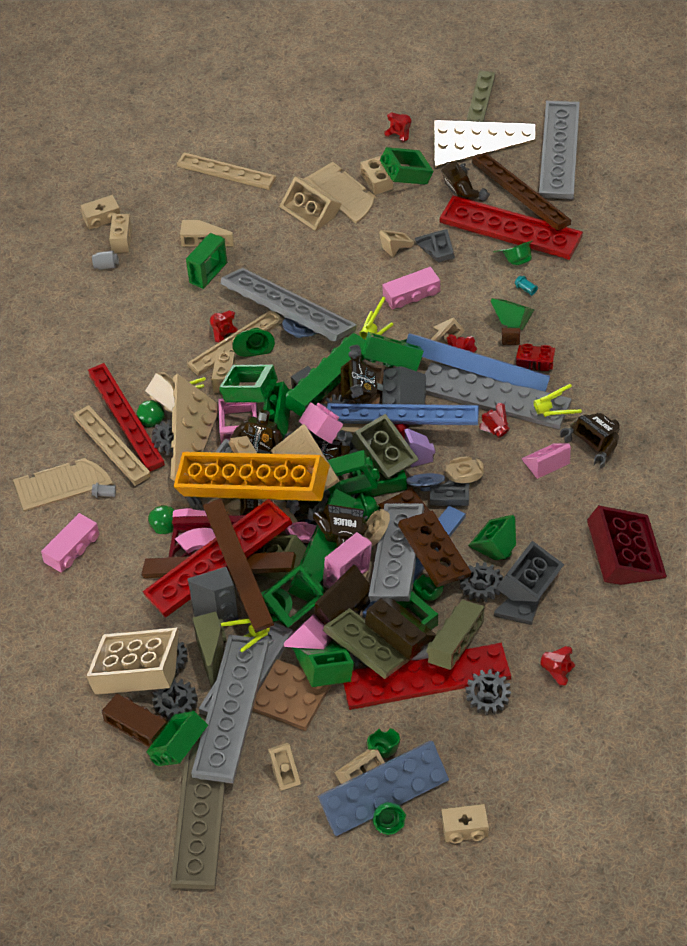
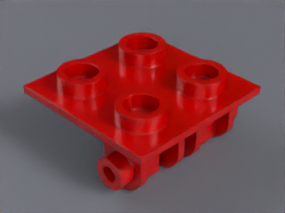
M528 343L519 345L516 366L529 369V361H531L530 370H532L533 361H536V371H538L540 362V371L549 372V370H553L556 348L550 345L533 346Z

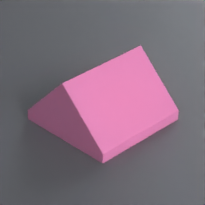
M553 443L523 457L522 460L538 479L570 464L571 447L568 443Z
M313 614L284 642V647L325 649L333 638L323 631L325 625Z

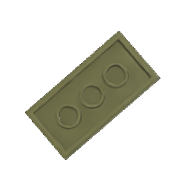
M350 608L323 628L327 635L384 679L409 662L406 657L365 624V620Z

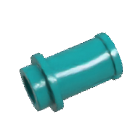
M520 275L515 280L516 288L523 289L531 296L538 290V286L528 281L525 276Z

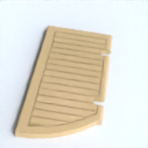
M334 162L304 178L341 202L342 205L339 210L355 224L367 215L376 198L370 191L365 193L366 188L347 172L340 173L343 169Z
M305 424L271 449L272 454L321 455L327 461ZM331 466L329 467L324 490L340 481Z
M86 458L76 460V465L71 467L70 463L36 472L34 473L35 477L30 479L28 475L13 479L24 512L91 492L92 485L99 483V485H113L109 475L99 465Z

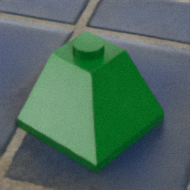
M491 298L490 301L502 325H506L507 328H520V330H523L535 310L504 299Z
M509 515L490 519L468 546L493 560L507 559L511 556V551L516 546L515 516Z

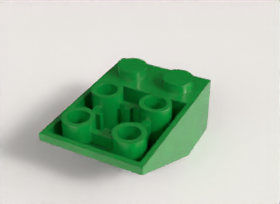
M333 641L325 649L292 647L311 687L351 682L354 662L347 649Z

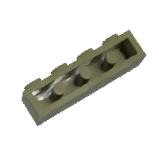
M462 600L458 606H455L450 618H446L442 629L437 631L433 642H429L427 646L428 663L451 670L483 624L485 606Z

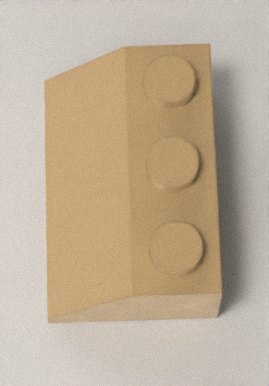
M295 176L279 207L317 231L335 218L342 203L308 180Z

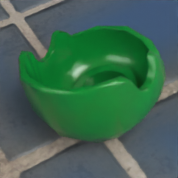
M148 400L139 405L136 416L142 425L155 427L156 424L159 425L163 421L165 413L160 403Z
M166 505L155 507L148 516L150 527L158 534L173 532L172 520L173 511L175 510Z
M424 574L415 580L413 584L414 593L424 601L437 600L442 595L444 585L436 587L431 578L426 577Z
M392 728L387 732L378 729L369 735L366 744L369 750H378L382 758H389L395 755L401 739L399 733Z
M385 802L376 808L373 814V824L380 833L392 835L405 826V818L407 816L398 804Z

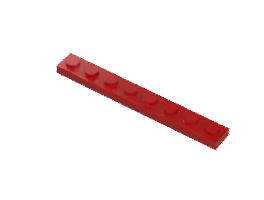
M105 363L88 369L90 378L141 463L150 472L165 466L163 458L157 448L154 447V443H152V440Z

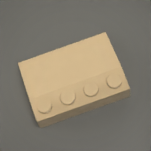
M178 628L104 634L86 676L94 694L170 688L176 671Z

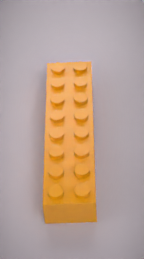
M182 452L173 487L184 497L322 501L330 465L321 455Z

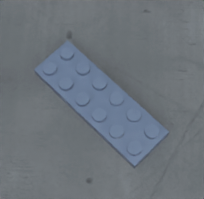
M428 741L318 795V799L333 834L338 836L372 819L376 808L382 803L393 802L400 805L448 781L449 778L434 742Z

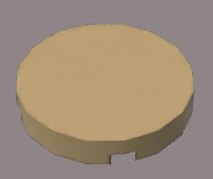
M458 457L451 460L449 465H446V477L456 483H471L480 479L484 474L483 463L479 459H476V461L472 460V457Z
M380 509V511H375L367 520L368 530L363 537L372 542V546L376 545L385 534L390 521V514L384 509Z

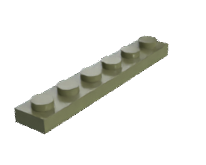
M479 71L466 121L484 122L495 80V72Z

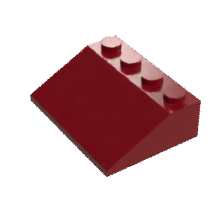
M598 505L588 517L587 523L604 582L625 585L666 578L667 575L648 515Z

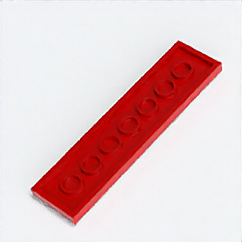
M454 195L439 217L440 223L516 245L533 241L530 243L531 249L569 260L583 237V231L568 227L557 231L546 221Z
M267 499L232 526L247 558L293 523L270 499ZM214 538L142 591L144 596L165 618L191 600L188 578L223 567H227L229 571L217 539Z
M501 642L465 649L451 670L428 663V658L410 660L386 679L370 667L353 670L351 682H345L343 685L349 710L463 689L469 687L467 685L468 680H473L474 673L480 676V670L488 674L489 669H491L493 675L498 671L500 672L499 678L505 676L506 680H511V673Z

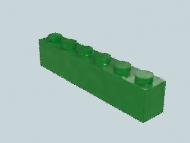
M355 333L345 337L338 348L335 347L327 358L324 357L316 368L310 370L307 377L300 379L297 386L287 392L285 407L301 417L310 402L314 405L320 403L341 383V367L351 360L349 357V352L351 351L349 347L359 345L362 352L365 339ZM361 353L360 359L363 362L365 360V357Z
M335 489L329 496L325 507L331 504L356 508L354 507L356 499ZM318 524L299 565L302 568L306 566L312 574L310 578L313 582L320 584L321 581L323 582L325 557L336 549V543L326 540L325 534L322 533ZM297 573L287 592L309 602L315 597V594Z

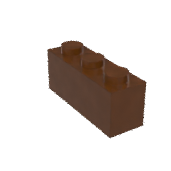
M118 693L102 710L104 722L148 747L151 746L167 725L166 720L162 716L154 715L145 706H139L133 703L129 697H123Z

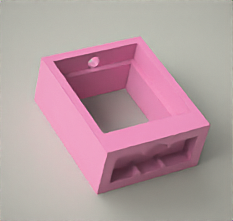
M223 398L218 399L221 443L224 439L229 440L237 427H225V414L252 412V416L258 418L256 402H224Z
M356 532L326 556L323 585L329 589L353 564L358 567L362 574L368 571L372 542Z

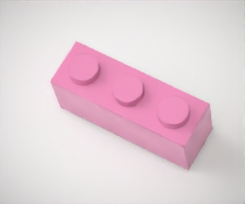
M428 267L382 284L383 297L386 298L385 300L392 310L401 308L406 304L418 302L425 297L434 296L439 293L440 279L433 269Z
M310 402L299 420L302 425L305 424L315 435L331 444L343 426V423L338 421L340 417L320 403L314 405Z
M79 513L41 551L44 563L61 573L66 568L71 567L73 561L85 552L86 547L91 542L97 540L99 536L97 523Z

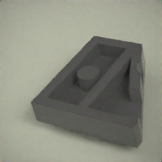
M447 229L415 238L416 244L437 262L455 258Z
M450 480L444 484L430 487V505L469 506V483H454Z
M541 597L538 601H512L508 598L495 610L494 616L532 625Z

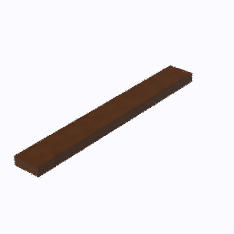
M486 152L472 158V163L557 231L571 225L572 220Z
M219 498L204 504L203 508L255 633L274 626L222 499Z
M295 552L253 553L246 559L253 574L290 572L294 569L296 554ZM188 557L146 558L141 575L143 578H161Z

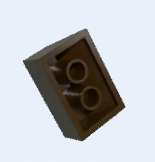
M353 564L315 602V615L324 625L349 608L360 615L363 608L372 602L369 599L370 584L356 565Z
M380 598L367 609L365 624L409 661L426 648L429 642H433L436 634L394 599Z

